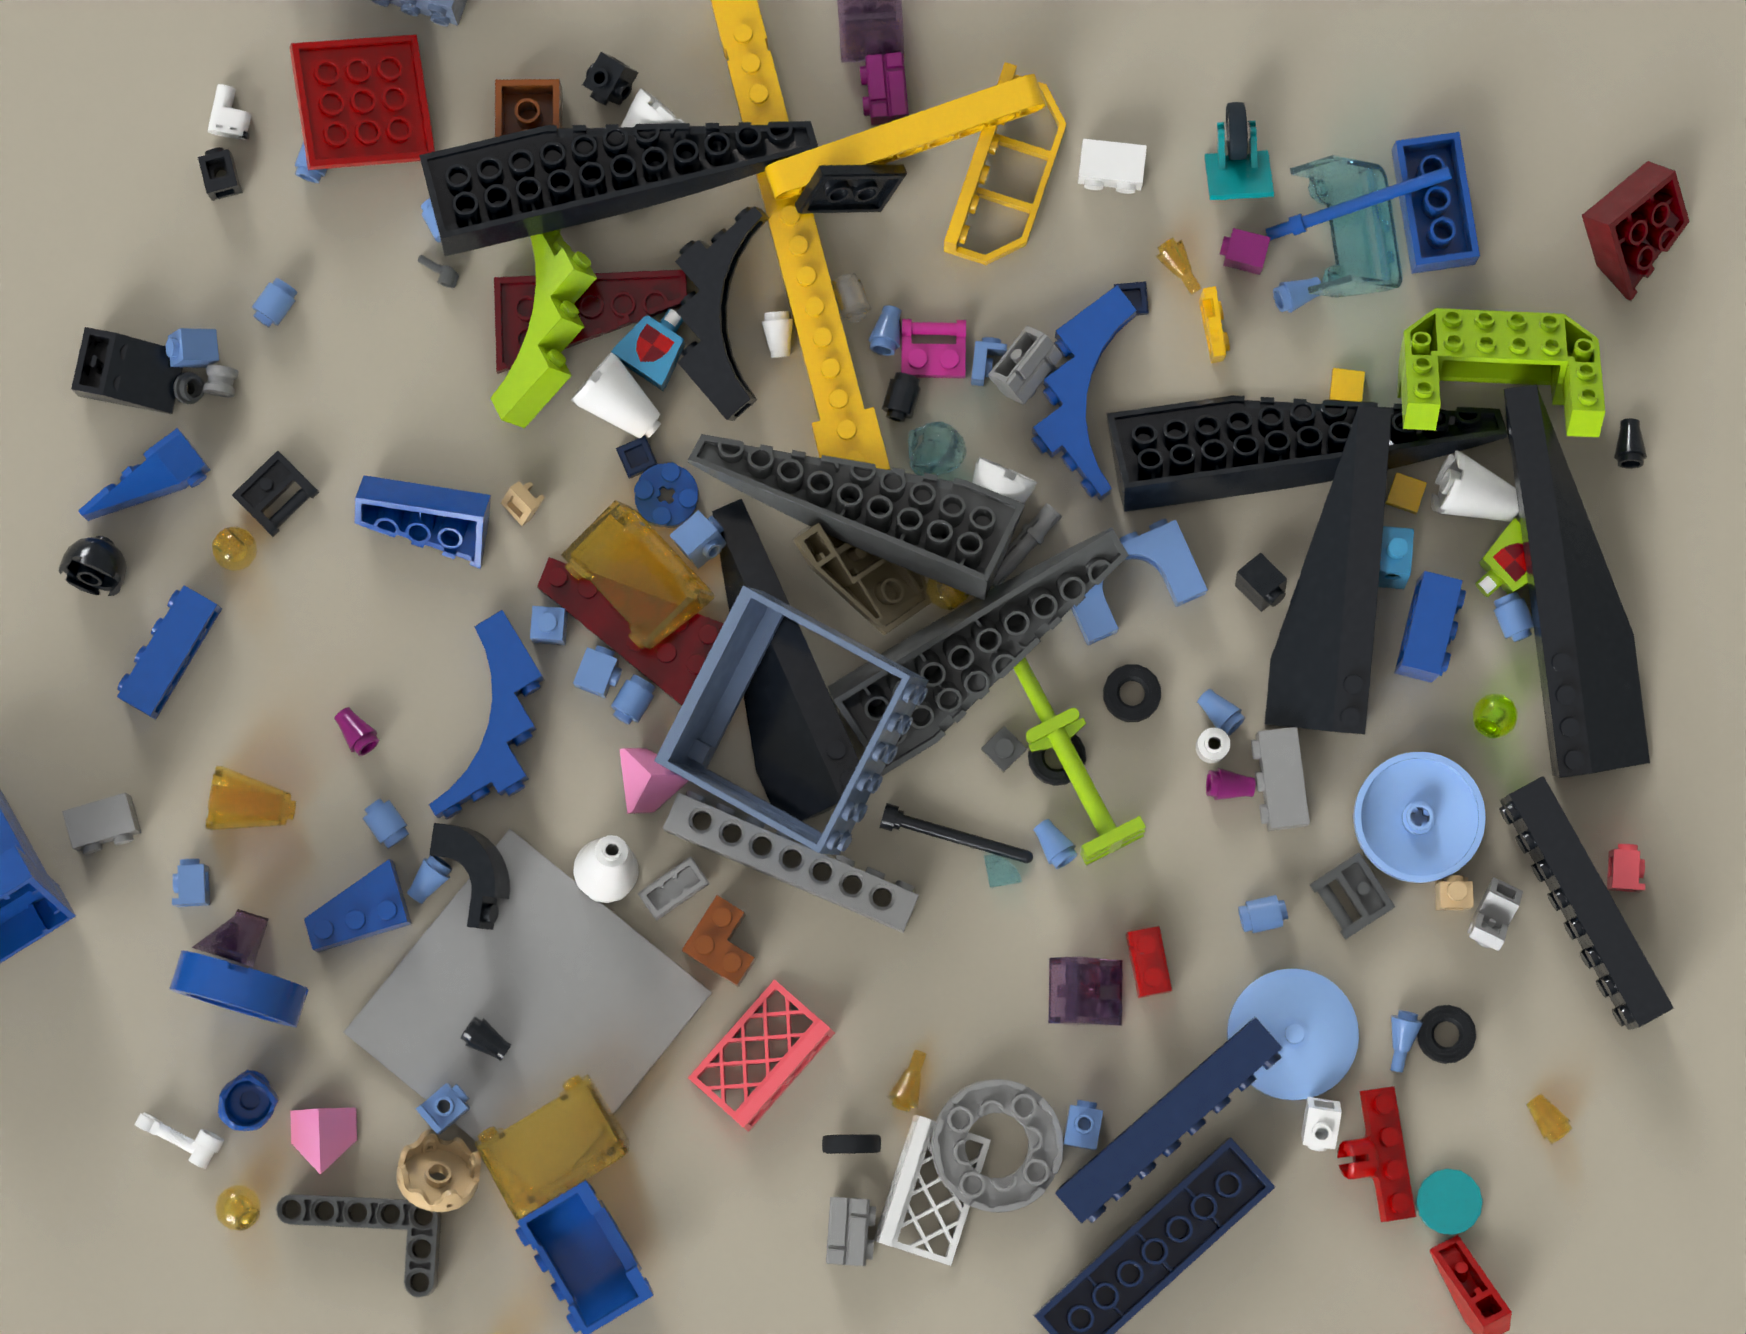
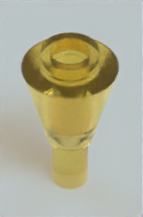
M1172 237L1157 247L1160 253L1155 257L1175 276L1181 278L1191 295L1202 288L1191 272L1192 268L1182 239L1176 242Z
M914 1050L908 1069L904 1071L887 1096L892 1100L891 1105L906 1112H910L911 1108H918L921 1082L920 1072L927 1055L926 1053Z

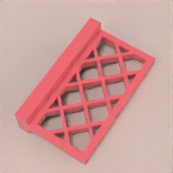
M774 979L692 1072L688 1079L749 1132L832 1038L835 1032ZM777 990L785 997L786 1011L768 1012L767 1000ZM790 1002L799 1010L791 1011ZM763 1006V1013H757ZM806 1015L813 1023L804 1033L792 1034L791 1016ZM786 1016L787 1034L769 1035L768 1018ZM763 1018L764 1036L746 1037V1024L751 1019ZM741 1031V1038H735ZM799 1038L796 1041V1043L792 1045V1039ZM787 1039L788 1052L781 1058H770L769 1040ZM764 1041L765 1059L747 1060V1042ZM730 1043H742V1061L725 1062L724 1049ZM719 1056L720 1062L713 1063L715 1059ZM771 1063H777L771 1070ZM766 1064V1077L761 1082L749 1083L748 1065ZM743 1066V1084L726 1085L725 1067ZM720 1067L721 1085L706 1086L699 1080L707 1068ZM749 1088H755L749 1095ZM744 1089V1102L734 1111L726 1102V1090ZM721 1090V1098L713 1091Z

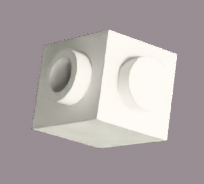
M1307 1097L1301 1132L1303 1145H1307L1309 1149L1315 1151H1326L1327 1148L1336 1149L1342 1113L1340 1101Z

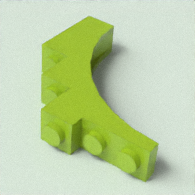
M561 229L530 236L536 267L533 311L519 354L506 378L490 398L502 421L525 428L572 376L566 365V358L561 352L584 328L578 315L579 310L574 303L597 279L590 266V259L580 251L576 253L572 251L571 247L564 241L560 233Z

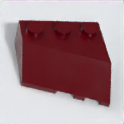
M1649 161L1582 214L1597 267L1621 294L1630 301L1638 293L1635 287L1643 277L1649 278L1655 270L1652 264L1662 251H1669L1690 222L1676 171Z

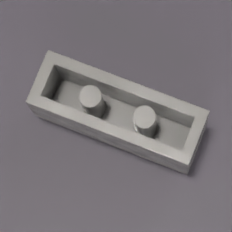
M1297 727L1258 731L1256 740H1251L1253 760L1259 759L1260 772H1255L1257 791H1263L1264 804L1259 805L1261 823L1267 824L1268 831L1307 827L1310 824Z

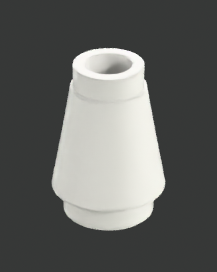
M790 311L764 313L765 321H762V326L769 351L771 352V358L790 357L793 319H790Z

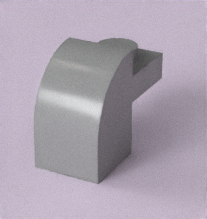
M1493 877L1472 918L1467 932L1470 934L1469 937L1482 947L1493 948L1499 951L1505 941L1508 926L1520 905L1523 891Z

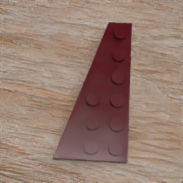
M683 270L594 273L597 279L574 303L579 310L578 315L584 328L565 349L637 323L646 315L653 317L668 311V309L682 306L680 302L687 295V275ZM536 276L494 277L497 374L511 369L527 334L533 311Z
M550 557L537 586L540 591L561 608H565L567 613L578 620L590 632L600 638L681 706L724 624Z

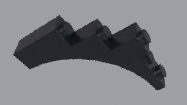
M756 206L743 209L735 217L736 223L730 229L726 230L724 228L714 235L711 239L713 243L711 246L701 240L688 242L679 251L681 256L675 261L699 289L697 293L692 291L686 295L680 302L682 307L676 312L701 340L699 343L696 341L692 342L682 351L683 357L678 361V364L725 419L729 421H735L757 401V398L743 380L733 357L727 323L730 285L739 259L752 237L769 219L767 214Z

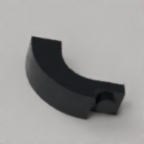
M434 823L429 855L451 858L459 862L466 869L471 880L472 891L467 927L493 930L499 912L497 899H509L510 896L509 875L503 857L488 838L475 830L461 826Z

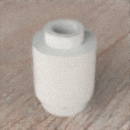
M1219 728L1206 729L1201 733L1196 742L1197 755L1207 763L1221 761L1230 749L1229 736ZM1209 739H1216L1220 743V747L1216 750L1211 749L1208 745Z

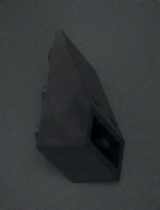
M85 327L71 390L78 397L173 415L176 401L174 382L182 373L183 367L170 366V357L166 354V346L119 333Z

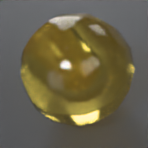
M238 526L224 528L213 540V557L222 568L230 571L245 569L250 566L256 557V539L248 530Z
M928 579L927 594L931 602L941 609L953 610L970 596L938 581Z
M245 1185L228 1187L217 1197L215 1215L218 1221L229 1230H246L253 1226L260 1216L261 1201L258 1195Z

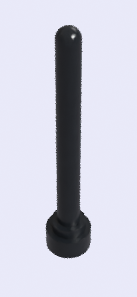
M886 803L879 828L892 831L893 828L899 830L902 827L1019 862L1030 863L1033 860V854L1028 850L904 815V811L898 810L899 806Z

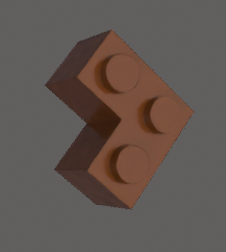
M716 895L682 949L683 953L737 987L740 986L756 961L753 956L729 942L746 916L745 912Z

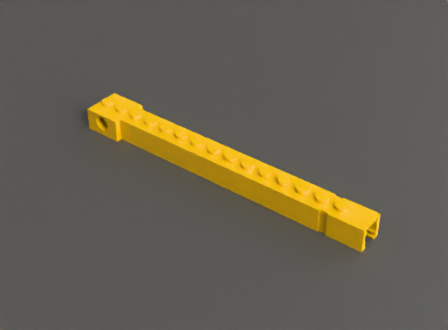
M711 0L725 59H728V72L741 121L751 122V125H768V122L789 121L771 51L768 50L767 36L758 1ZM766 172L755 174L764 210L769 217L767 221L820 420L811 423L819 458L822 455L871 463L875 464L876 468L890 470L874 407L864 409L813 213L800 214L797 212L795 203L801 194L783 200H776Z

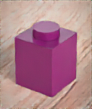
M1233 228L1230 237L1224 236L1219 255L1225 256L1223 266L1260 275L1271 237Z

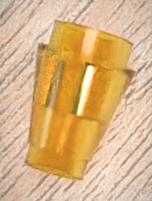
M1542 1093L1526 1104L1543 1139H1548L1551 1144L1559 1141L1573 1129L1568 1123L1570 1119L1545 1098Z

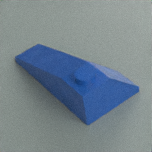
M176 428L143 454L146 460L142 464L127 467L122 472L121 482L118 485L110 484L78 511L87 521L186 489L188 486L191 488L196 487L207 478L206 473L211 469L190 441Z

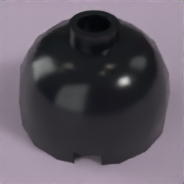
M96 536L95 538L79 539L69 546L62 558L58 571L60 574L64 571L67 574L65 581L81 591L99 595L100 589L110 591L108 596H114L120 592L127 567L123 554L114 545L113 541L104 536Z

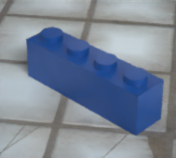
M185 585L181 591L176 590L172 594L167 605L170 607L164 619L160 617L151 630L152 639L147 647L143 645L139 649L134 659V662L137 664L131 674L126 673L117 687V690L120 691L117 695L119 699L155 720L222 610L218 604Z

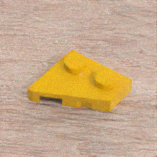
M1216 286L1203 288L1199 299V306L1211 363L1224 361L1226 351H1230V343L1227 332L1222 330L1221 320H1224L1221 301H1218Z

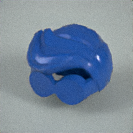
M246 1070L227 1083L221 1090L218 1114L220 1119L233 1130L254 1131L268 1122L279 1099L263 1074L255 1070Z

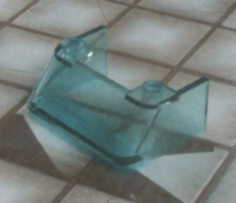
M1335 155L1290 168L1291 175L1309 178L1308 189L1311 197L1319 204L1327 205V208L1389 187L1387 175L1379 164ZM1391 200L1329 221L1336 265L1326 268L1322 279L1323 283L1308 287L1309 294L1338 298L1389 291L1401 286L1402 269Z

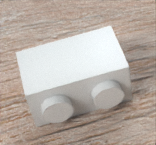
M1083 139L1078 184H1084V188L1090 190H1102L1103 186L1116 188L1117 192L1132 194L1135 193V190H1141L1147 145Z

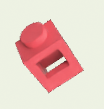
M1618 844V849L1608 852V891L1637 893L1644 891L1645 884L1639 883V878L1644 877L1645 860L1640 859L1638 845Z

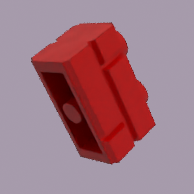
M1160 926L1127 932L1125 935L1134 980H1136L1135 986L1138 998L1171 992L1172 987Z

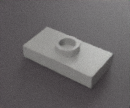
M690 856L637 894L657 921L710 883Z

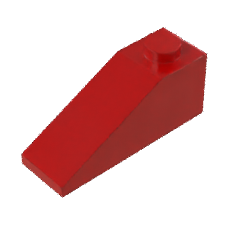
M1459 1235L1431 1248L1430 1254L1464 1321L1473 1334H1503L1509 1331L1512 1316L1511 1310Z

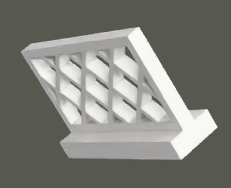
M914 1115L874 1241L951 1266L970 1206L963 1202L961 1205L959 1199L952 1194L950 1198L935 1205L927 1188L940 1182L941 1179L938 1177L925 1184L920 1175V1169L924 1163L933 1159L930 1138L936 1121ZM968 1132L966 1142L972 1140L981 1143L977 1157L969 1161L971 1165L975 1164L974 1168L981 1174L991 1139ZM928 1148L931 1155L924 1158ZM918 1179L921 1186L914 1190ZM924 1191L931 1207L914 1215L909 1205L911 1197ZM954 1201L959 1210L958 1218L956 1221L945 1225L938 1209ZM908 1211L911 1218L904 1221L906 1213ZM934 1212L941 1228L925 1236L917 1220ZM913 1222L921 1239L910 1245L898 1242L901 1229ZM954 1227V1231L951 1237L948 1230ZM943 1232L949 1242L945 1257L934 1254L928 1243V1240ZM924 1243L927 1251L916 1247Z

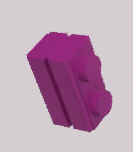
M903 53L865 56L866 66H859L861 85H867L868 97H862L864 116H870L871 125H883L909 116Z

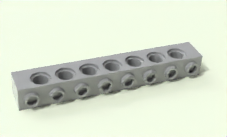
M688 790L686 795L678 792L663 826L665 832L904 933L919 898L918 894L913 893L915 890L914 886L897 880L896 884H892L883 880L885 874L870 867H867L864 872L853 867L855 861L847 857L837 855L834 859L827 855L819 854L807 846L794 842L793 838L778 830L776 833L763 829L765 823L758 819L747 816L746 821L735 817V810L717 803L716 808L705 804L706 798ZM700 813H706L712 818L710 827L705 830H698L693 824L694 818ZM729 826H737L742 831L741 838L735 843H729L723 838V833ZM762 838L769 840L772 844L771 851L764 856L757 855L753 851L754 843ZM790 851L798 852L802 857L801 864L793 869L783 864L785 854ZM819 864H826L832 870L831 877L826 881H818L813 876V870ZM849 877H856L862 883L861 890L856 894H848L843 889V883ZM887 890L892 896L891 903L886 907L877 906L873 902V895L876 891Z

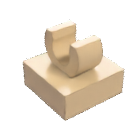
M518 481L509 488L501 501V504L521 526L532 519L544 500L542 494L534 498L529 492L533 486L531 482L522 485Z

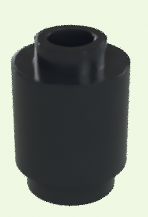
M896 372L894 379H890L882 410L887 412V418L897 422H905L906 418H913L921 390L919 378L910 374Z

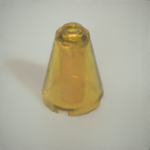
M215 765L205 829L222 830L285 826L287 819H294L296 801L291 800V793L227 767Z

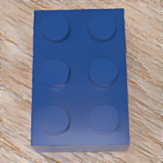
M1424 571L1417 579L1394 674L1432 683L1438 676H1442L1443 672L1447 671L1451 653L1446 652L1447 645H1450L1451 640L1454 641L1458 628V622L1453 621L1454 615L1457 614L1459 609H1462L1466 590L1461 589L1463 580Z

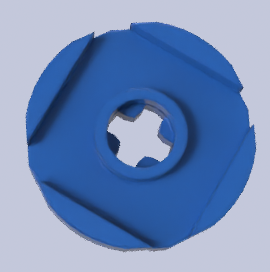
M675 463L657 464L648 468L639 477L634 487L635 504L638 512L645 521L654 526L666 528L681 526L696 510L699 498L696 481L685 468ZM666 488L667 490L673 489L675 491L672 495L674 500L672 503L668 504L666 500L662 502L658 500V497L661 496V489Z

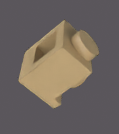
M1451 875L1435 881L1436 911L1470 910L1474 908L1473 881H1468V877L1462 875Z

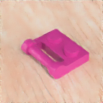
M902 319L901 373L910 374L917 378H965L966 320H957L956 323L912 322V319ZM911 335H956V344L911 343Z

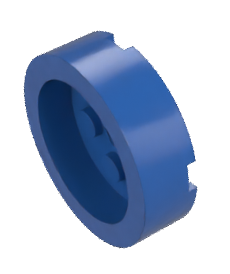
M181 951L169 988L176 993L199 1001L290 1027L298 1026L309 990L305 986L259 970L242 967L225 960L189 951Z

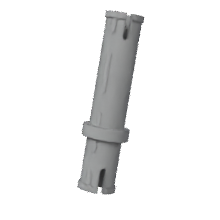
M1046 503L1029 524L1025 523L1021 529L1023 531L1009 545L992 586L996 587L1002 584L1010 573L1024 560L1027 554L1037 544L1041 545L1043 543V537L1062 518L1052 506Z

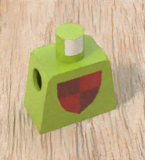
M1516 518L1508 524L1479 562L1480 566L1487 573L1475 585L1486 597L1492 595L1499 587L1507 594H1511L1528 585L1521 525Z

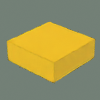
M1333 368L1329 400L1362 402L1365 371Z
M1396 472L1385 504L1416 514L1427 482Z

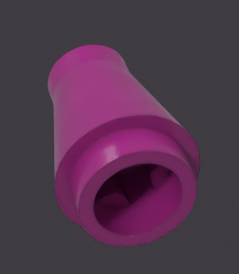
M350 707L342 709L334 717L351 752H356L358 756H363L378 745L377 731L357 716Z
M1217 768L1216 771L1209 770L1206 778L1207 796L1214 797V800L1254 796L1256 787L1254 777H1246L1221 768Z

